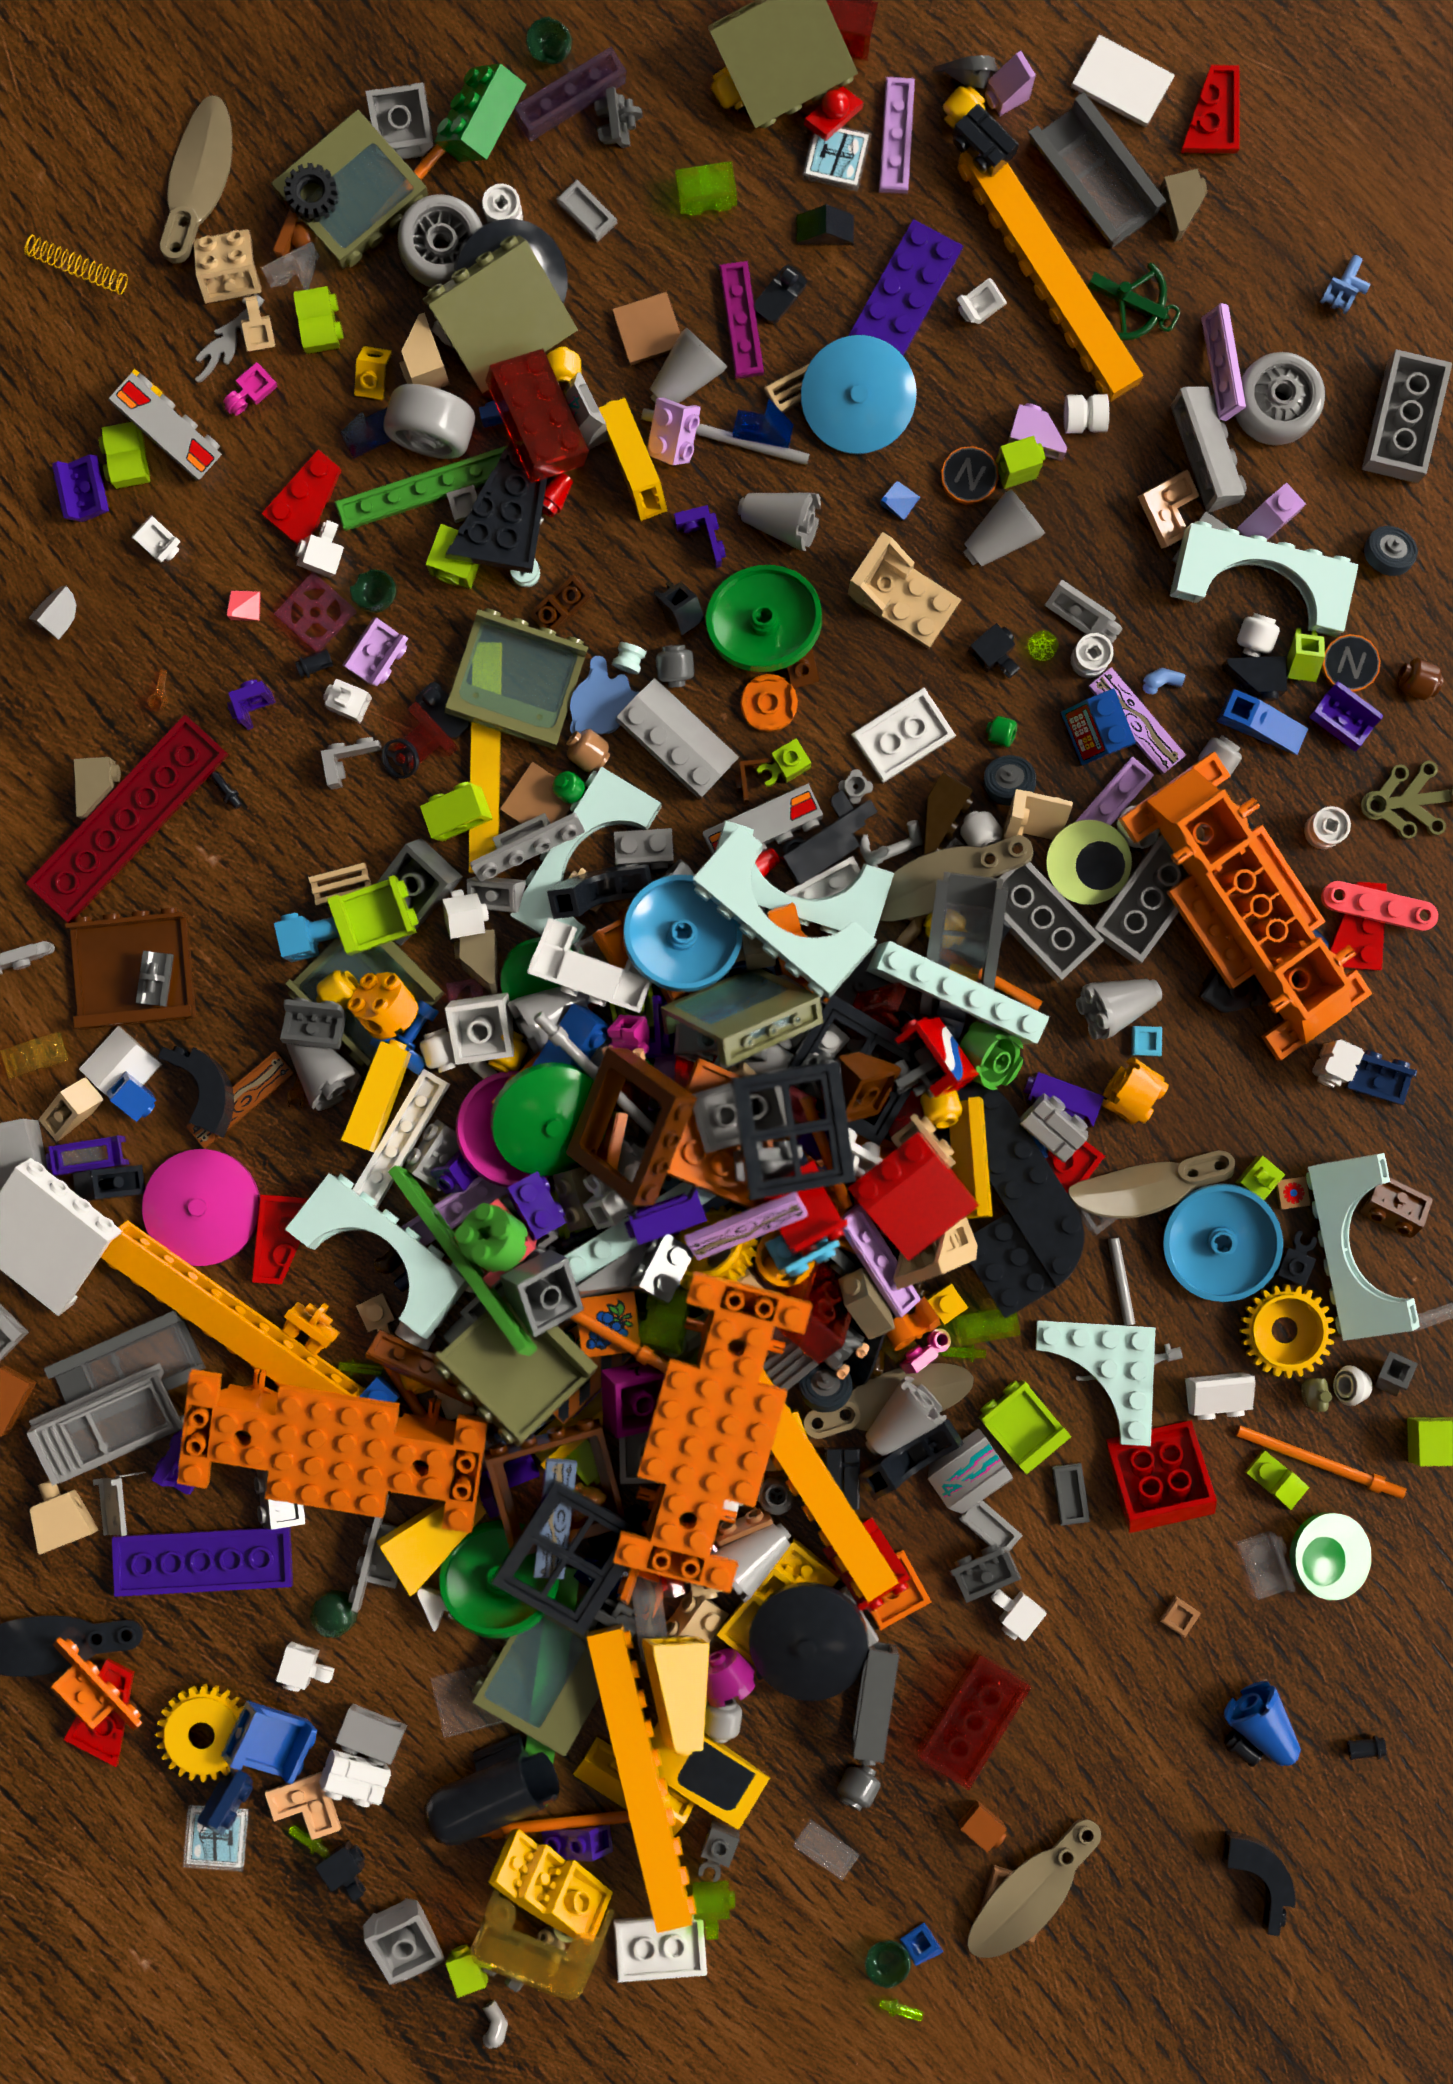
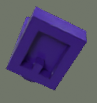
M708 505L674 513L677 532L683 530L684 533H692L700 530V526L705 525L716 568L722 567L721 558L726 557L722 540H716L714 531L719 530L715 513H709Z
M655 995L652 997L655 1038H649L650 1049L645 1055L647 1059L674 1056L675 1032L670 1035L665 1034L661 1007L668 1003L664 996Z
M530 1454L503 1464L509 1488L540 1476L539 1469ZM486 1470L481 1473L479 1494L490 1518L499 1516L500 1512L489 1472Z
M610 1825L591 1826L585 1829L542 1831L543 1844H547L565 1860L594 1861L613 1852Z

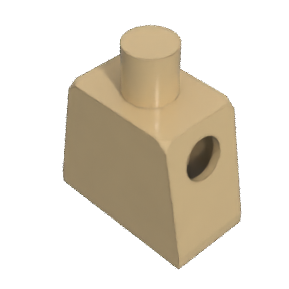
M47 1481L38 1485L44 1502L30 1507V1515L39 1555L99 1531L76 1490L61 1495L57 1484L52 1486L51 1482Z

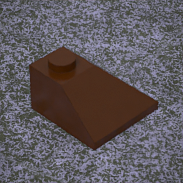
M861 1052L838 1057L835 1061H839L847 1122L878 1115L902 1069L898 1065Z

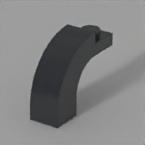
M620 865L599 869L569 878L547 890L553 919L581 916L588 909L615 900L635 898L644 887L652 883L649 865L632 867Z
M174 1046L173 1050L162 1047L158 1057L190 1072L198 1083L199 1100L189 1123L224 1138L234 1110L233 1088L225 1070L216 1060L193 1047L191 1053L177 1046Z
M947 1418L938 1427L887 1456L880 1457L858 1476L875 1501L896 1490L904 1481L928 1464L960 1448L964 1442L949 1418Z
M1225 1831L1223 1863L1227 1868L1250 1871L1262 1878L1266 1892L1262 1927L1268 1935L1280 1936V1929L1285 1927L1286 1909L1283 1906L1295 1908L1296 1901L1294 1885L1287 1868L1278 1856L1260 1840L1247 1834Z

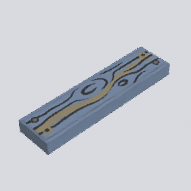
M546 1458L542 1498L554 1478L574 1489L577 1469L576 1460ZM560 1501L540 1533L566 1549L568 1547L572 1507ZM536 1545L534 1577L549 1578L561 1559ZM565 1567L557 1579H564Z

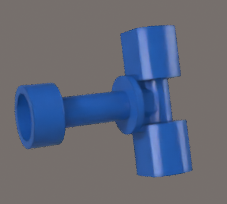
M420 999L418 1001L416 1018L402 1036L397 1033L395 1038H390L407 1045L405 1050L411 1053L407 1068L417 1075L421 1074L426 1066V1062L422 1055L414 1051L417 1045L413 1041L427 1019L433 1022L439 1013L438 1010ZM372 1038L369 1044L378 1049L381 1041L389 1043L390 1039L379 1040Z

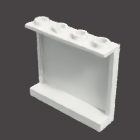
M29 1158L15 1167L0 1191V1270L59 1316L75 1303L78 1298L75 1294L110 1242L119 1236L122 1230L115 1226L111 1219L104 1217L95 1210L87 1200L79 1197L69 1189L66 1183L49 1173L41 1163Z

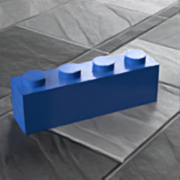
M573 1003L559 1023L569 1034L568 1038L590 1060L598 1047L605 1042L607 1030L610 1025L587 1007ZM548 1040L532 1065L558 1062L582 1069L560 1046L556 1047L550 1040Z

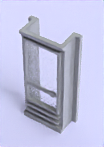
M160 1362L29 1420L32 1427L27 1432V1436L52 1486L67 1481L183 1428L185 1414L178 1416L161 1381L164 1371Z

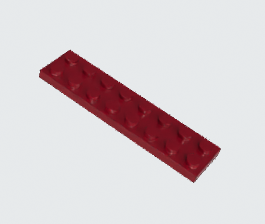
M184 714L26 884L67 923H72L74 918L78 917L229 754Z

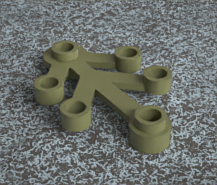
M1425 761L1418 767L1417 776L1404 793L1398 797H1390L1397 785L1405 781L1409 776L1408 768L1405 765L1399 764L1390 770L1389 779L1379 791H1371L1362 798L1361 811L1368 819H1384L1398 830L1400 838L1409 840L1417 834L1416 824L1404 821L1391 810L1403 808L1423 823L1431 836H1438L1446 830L1445 821L1441 818H1435L1421 806L1453 802V786L1451 790L1418 794L1426 782L1438 772V767L1433 761ZM1425 765L1432 768L1431 775L1424 773L1423 768ZM1396 769L1403 771L1404 776L1402 779L1395 776ZM1372 801H1376L1379 804L1378 811L1371 809L1370 803ZM1433 822L1440 824L1441 829L1439 832L1432 829ZM1404 826H1409L1412 829L1410 836L1404 834Z

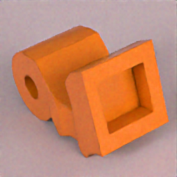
M925 1297L921 1298L915 1305L914 1313H906L903 1317L893 1319L895 1329L887 1332L885 1335L892 1342L895 1351L903 1349L915 1339L922 1338L923 1334L932 1332L942 1324Z

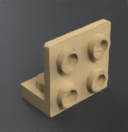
M248 229L235 230L216 236H205L194 240L196 277L205 304L261 293V284L253 261L251 234Z
M1016 789L1004 823V833L1001 840L1016 835L1022 836L1023 833L1053 840L1057 833L1065 828L1073 802L1058 797Z

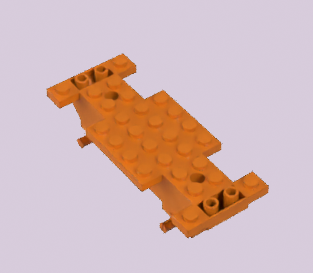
M1211 752L1122 815L1118 820L1133 843H1138L1157 828L1160 830L1174 851V854L1171 855L1172 860L1176 859L1174 863L1178 866L1182 864L1189 876L1166 891V893L1229 988L1234 989L1253 974L1256 976L1271 999L1268 1006L1272 1007L1271 1010L1274 1013L1279 1011L1284 1019L1261 1036L1276 1060L1281 1061L1351 1012L1352 1008L1369 997L1372 992L1357 970H1351L1346 975L1344 973L1342 964L1356 955L1355 951H1352L1353 948L1347 945L1335 955L1327 948L1321 938L1315 937L1312 931L1326 921L1264 826L1259 825L1250 830L1246 816L1260 807L1256 803L1257 801L1252 797L1239 807L1232 802L1225 790H1219L1216 787L1228 779L1230 774L1217 754ZM1199 826L1205 832V837L1202 841L1196 836V830ZM1295 972L1299 975V983L1296 987L1292 983V975Z
M694 1271L686 1303L710 1309V1313L704 1321L687 1316L684 1324V1329L701 1333L702 1341L698 1352V1360L696 1365L669 1359L637 1477L661 1483L656 1491L639 1486L636 1499L653 1502L654 1512L650 1523L649 1536L644 1537L621 1531L613 1563L730 1593L738 1568V1561L710 1554L719 1521L722 1520L734 1524L737 1516V1511L724 1509L723 1506L725 1500L755 1507L787 1396V1389L759 1382L767 1352L772 1351L782 1355L785 1348V1342L771 1339L774 1327L804 1334L812 1303L785 1296L782 1293ZM733 1339H741L745 1342L744 1347L739 1351H732L729 1349L728 1344ZM685 1512H692L696 1516L689 1523L680 1520V1516Z
M192 1369L189 1373L177 1484L206 1489L210 1481L211 1464L216 1462L268 1471L265 1499L383 1518L388 1491L443 1500L446 1502L442 1528L467 1533L472 1532L488 1422L482 1417L459 1414L457 1422L446 1420L439 1416L442 1401L438 1398L436 1402L435 1398L429 1399L427 1414L413 1415L404 1413L403 1417H398L399 1403L281 1384L278 1392L265 1387L267 1371L262 1369L261 1373V1369L254 1370L253 1385L240 1386L230 1384L225 1389H220L222 1378L220 1373ZM239 1431H246L251 1437L242 1436ZM422 1460L427 1463L428 1467L417 1465L415 1461Z

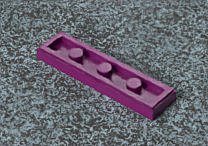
M748 261L719 265L735 379L764 375Z

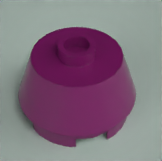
M722 1649L708 1656L706 1699L712 1707H725L724 1701L736 1696L742 1700L755 1688L753 1681L755 1678L754 1667L735 1649Z

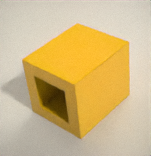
M949 1282L926 1298L944 1325L968 1309L966 1303Z

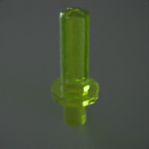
M972 1345L971 1348L949 1347L946 1351L942 1352V1356L971 1358V1362H974V1358H986V1350L975 1349V1345Z
M353 1358L351 1363L339 1362L338 1370L349 1371L350 1376H353V1373L382 1375L383 1371L358 1369L360 1367L383 1370L382 1365L356 1363Z
M293 1825L290 1828L289 1835L311 1849L309 1852L311 1855L317 1852L325 1858L329 1850L321 1845V1838L311 1840L310 1835L297 1826Z
M896 1998L892 2002L883 1999L880 2002V2008L889 2011L890 2017H894L897 2014L919 2022L923 2019V2011L898 2004V1999Z

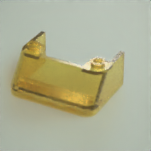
M494 1887L470 1949L472 1960L483 1968L564 2001L577 1999L583 1992L600 1953L615 1910L608 1909L603 1916L596 1936L589 1933L578 1934L571 1941L568 1951H564L511 1929L516 1917L515 1908L510 1901L499 1897L500 1891Z

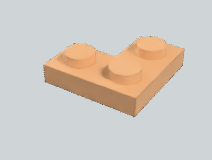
M1188 470L1178 473L1138 496L1161 549L1183 538L1186 526L1178 508L1199 497Z
M323 1771L295 1780L293 1784L287 1783L265 1792L273 1820L277 1821L302 1812L311 1840L340 1831L341 1829L332 1798L325 1795V1791L322 1790L319 1784Z

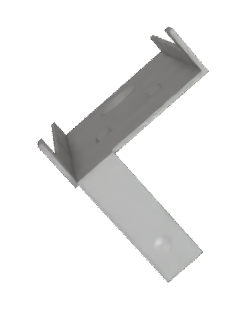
M146 1472L93 1480V1486L99 1485L103 1536L127 1535L121 1477L139 1475Z

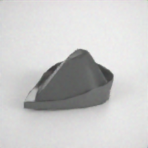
M987 55L963 57L933 67V72H946L966 87L970 85L972 88L985 89L991 75L998 71L995 58Z

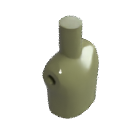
M1308 1378L1303 1382L1301 1389L1303 1403L1315 1412L1327 1411L1329 1402L1332 1399V1395L1328 1390L1327 1380L1325 1378Z

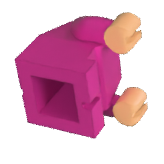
M620 1015L607 1030L608 1036L612 1038V1041L608 1046L602 1048L603 1056L607 1047L627 1048L643 1060H646L645 1055L650 1049V1030L647 1017Z

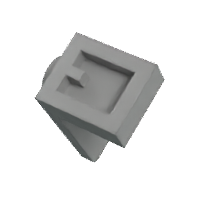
M372 737L356 740L354 745L345 746V743H335L327 746L328 750L321 751L328 787L331 790L343 787L341 779L346 778L343 762H338V759L382 751L381 743L378 740L374 741Z

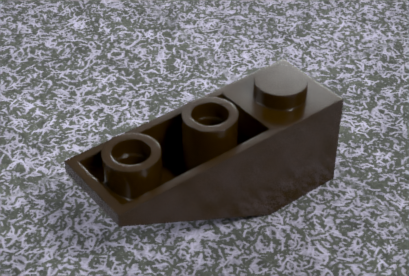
M944 772L926 800L922 856L943 850L939 845L944 837L950 840L959 824L955 823L954 820L959 812L965 815L974 801L969 797L973 791L971 788Z

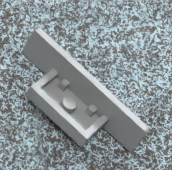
M543 813L493 837L497 850L471 861L470 866L479 881H484L495 877L511 867L518 866L534 856L545 853L555 846L573 840L578 835L583 834L585 830L576 813H572L551 824L546 814Z
M375 1517L372 1528L367 1527L363 1544L368 1546L365 1557L360 1556L356 1573L360 1574L358 1585L352 1586L348 1600L349 1603H353L352 1612L357 1613L361 1609L367 1582L391 1588L397 1587L399 1578L376 1541L398 1526L384 1523L383 1518Z

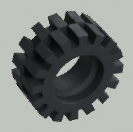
M307 163V168H303L302 164L298 165L299 170L296 172L292 169L290 171L291 177H286L284 192L292 213L295 212L299 219L304 217L306 222H311V218H315L316 222H320V217L322 216L327 219L330 217V211L334 213L336 210L335 203L338 204L339 193L334 177L331 176L328 169L324 171L322 165L317 164L316 168L313 167V163ZM308 183H316L323 189L321 198L316 202L309 203L301 198V190Z

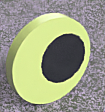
M1097 820L1077 821L1060 830L1053 838L1046 857L1047 873L1056 890L1073 902L1087 905L1105 902L1118 894L1126 884L1132 866L1130 848L1122 834L1111 825Z

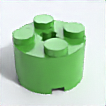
M974 1022L959 1045L979 1073L973 1080L988 1089L996 1090V1087L1001 1084L1004 1086L1008 1085L1014 1080L1023 1063V1058L1020 1056V1048L1023 1049L1021 1040L987 1023Z
M479 1204L475 1210L467 1215L455 1232V1239L458 1241L461 1253L488 1272L495 1273V1271L502 1270L505 1272L511 1270L522 1260L526 1252L527 1246L524 1245L525 1236L528 1237L526 1227L520 1220L495 1205Z

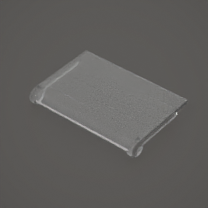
M513 1656L503 1660L485 1691V1697L516 1716L523 1718L530 1716V1709L517 1657ZM488 1663L430 1678L444 1738L505 1722L472 1703L476 1694L472 1693V1690L480 1676L486 1679L491 1668L487 1667Z

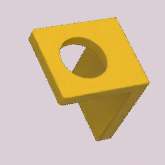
M363 346L356 359L355 396L378 400L384 398L385 369L392 351ZM370 354H376V355H380V356H382V357H371V356H368V355H370Z

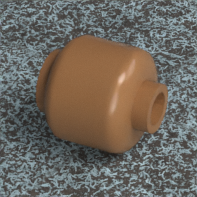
M585 729L581 733L575 731L567 740L566 745L569 746L567 758L585 772L599 771L610 757L608 742L591 729Z

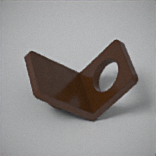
M812 648L803 658L787 667L790 683L794 689L820 680Z
M773 758L739 762L740 774H735L737 792H743L744 804H748L749 801L745 770L757 769L762 764L772 765Z

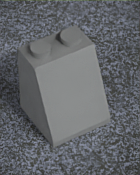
M19 1119L0 1123L1 1191L15 1167L29 1158L41 1163L48 1171L39 1120Z

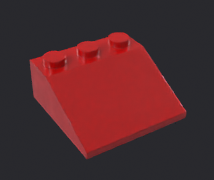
M919 1132L914 1134L848 1188L867 1214L908 1261L915 1258L980 1206L949 1165L941 1159L924 1135Z
M1192 1420L1151 1429V1446L1120 1444V1436L1106 1439L1117 1492L1129 1533L1215 1514L1217 1499Z

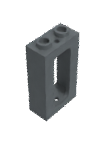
M877 1642L870 1646L861 1673L851 1750L853 1758L858 1759V1763L863 1765L875 1766L876 1762L883 1763L899 1660V1653L895 1644Z

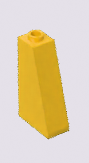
M626 399L610 401L604 406L599 407L606 422L609 442L640 520L643 521L666 512L667 507L660 479Z
M390 1039L389 1043L380 1042L343 1134L342 1141L371 1152H375L411 1057V1053L405 1050L406 1044Z
M479 1493L473 1527L486 1514ZM437 1501L376 1541L410 1596L417 1592L468 1534L467 1532L442 1528L446 1501Z
M698 1636L642 1639V1647L664 1744L673 1750L676 1755L689 1756L692 1754V1751H703L709 1643Z

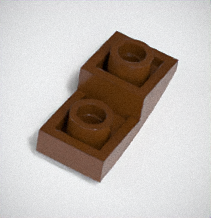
M572 574L553 594H549L529 615L540 627L556 631L582 609L594 595L576 574Z

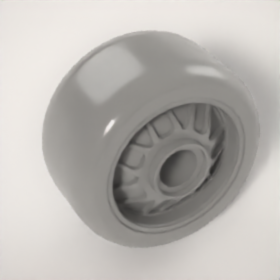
M443 194L426 196L412 204L404 213L398 229L399 254L409 274L418 282L428 287H433L437 284L444 285L452 280L451 276L453 275L455 260L462 244L471 233L482 226L476 212L464 201ZM439 240H443L449 246L439 249L434 247V244Z
M1275 352L1264 355L1253 362L1241 377L1246 408L1235 416L1244 432L1258 442L1268 445L1292 443L1304 436L1312 428L1322 412L1325 402L1323 380L1317 369L1308 360L1297 354ZM1275 392L1283 394L1286 400L1278 399Z
M403 384L398 386L391 394L383 425L387 436L406 449L434 458L455 459L462 456L468 448L475 424V414L468 403L449 392L427 385Z

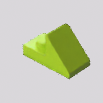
M1263 1449L1245 1470L1248 1476L1290 1510L1309 1489L1294 1472L1288 1470Z

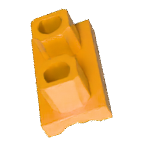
M297 1302L284 1315V1318L287 1320L282 1331L293 1338H296L301 1331L305 1332L310 1336L305 1347L314 1355H317L324 1347L327 1348L340 1334L339 1331L330 1325L333 1319L325 1314L329 1308L325 1303L318 1309L311 1303L305 1307L300 1302Z

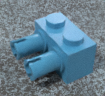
M298 913L281 916V921L274 923L281 957L290 962L319 956L317 947L319 942L340 937L333 916L311 922L303 916H298Z

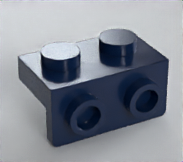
M1365 1050L1360 1064L1356 1065L1357 1071L1353 1080L1347 1082L1345 1088L1397 1105H1404L1411 1079L1416 1077L1417 1070L1411 1069V1064L1408 1062L1393 1059L1391 1063L1382 1060V1054Z
M231 1769L228 1775H222L199 1815L197 1822L223 1836L226 1829L229 1830L234 1824L239 1806L251 1794L253 1781L250 1776L241 1770L235 1772Z

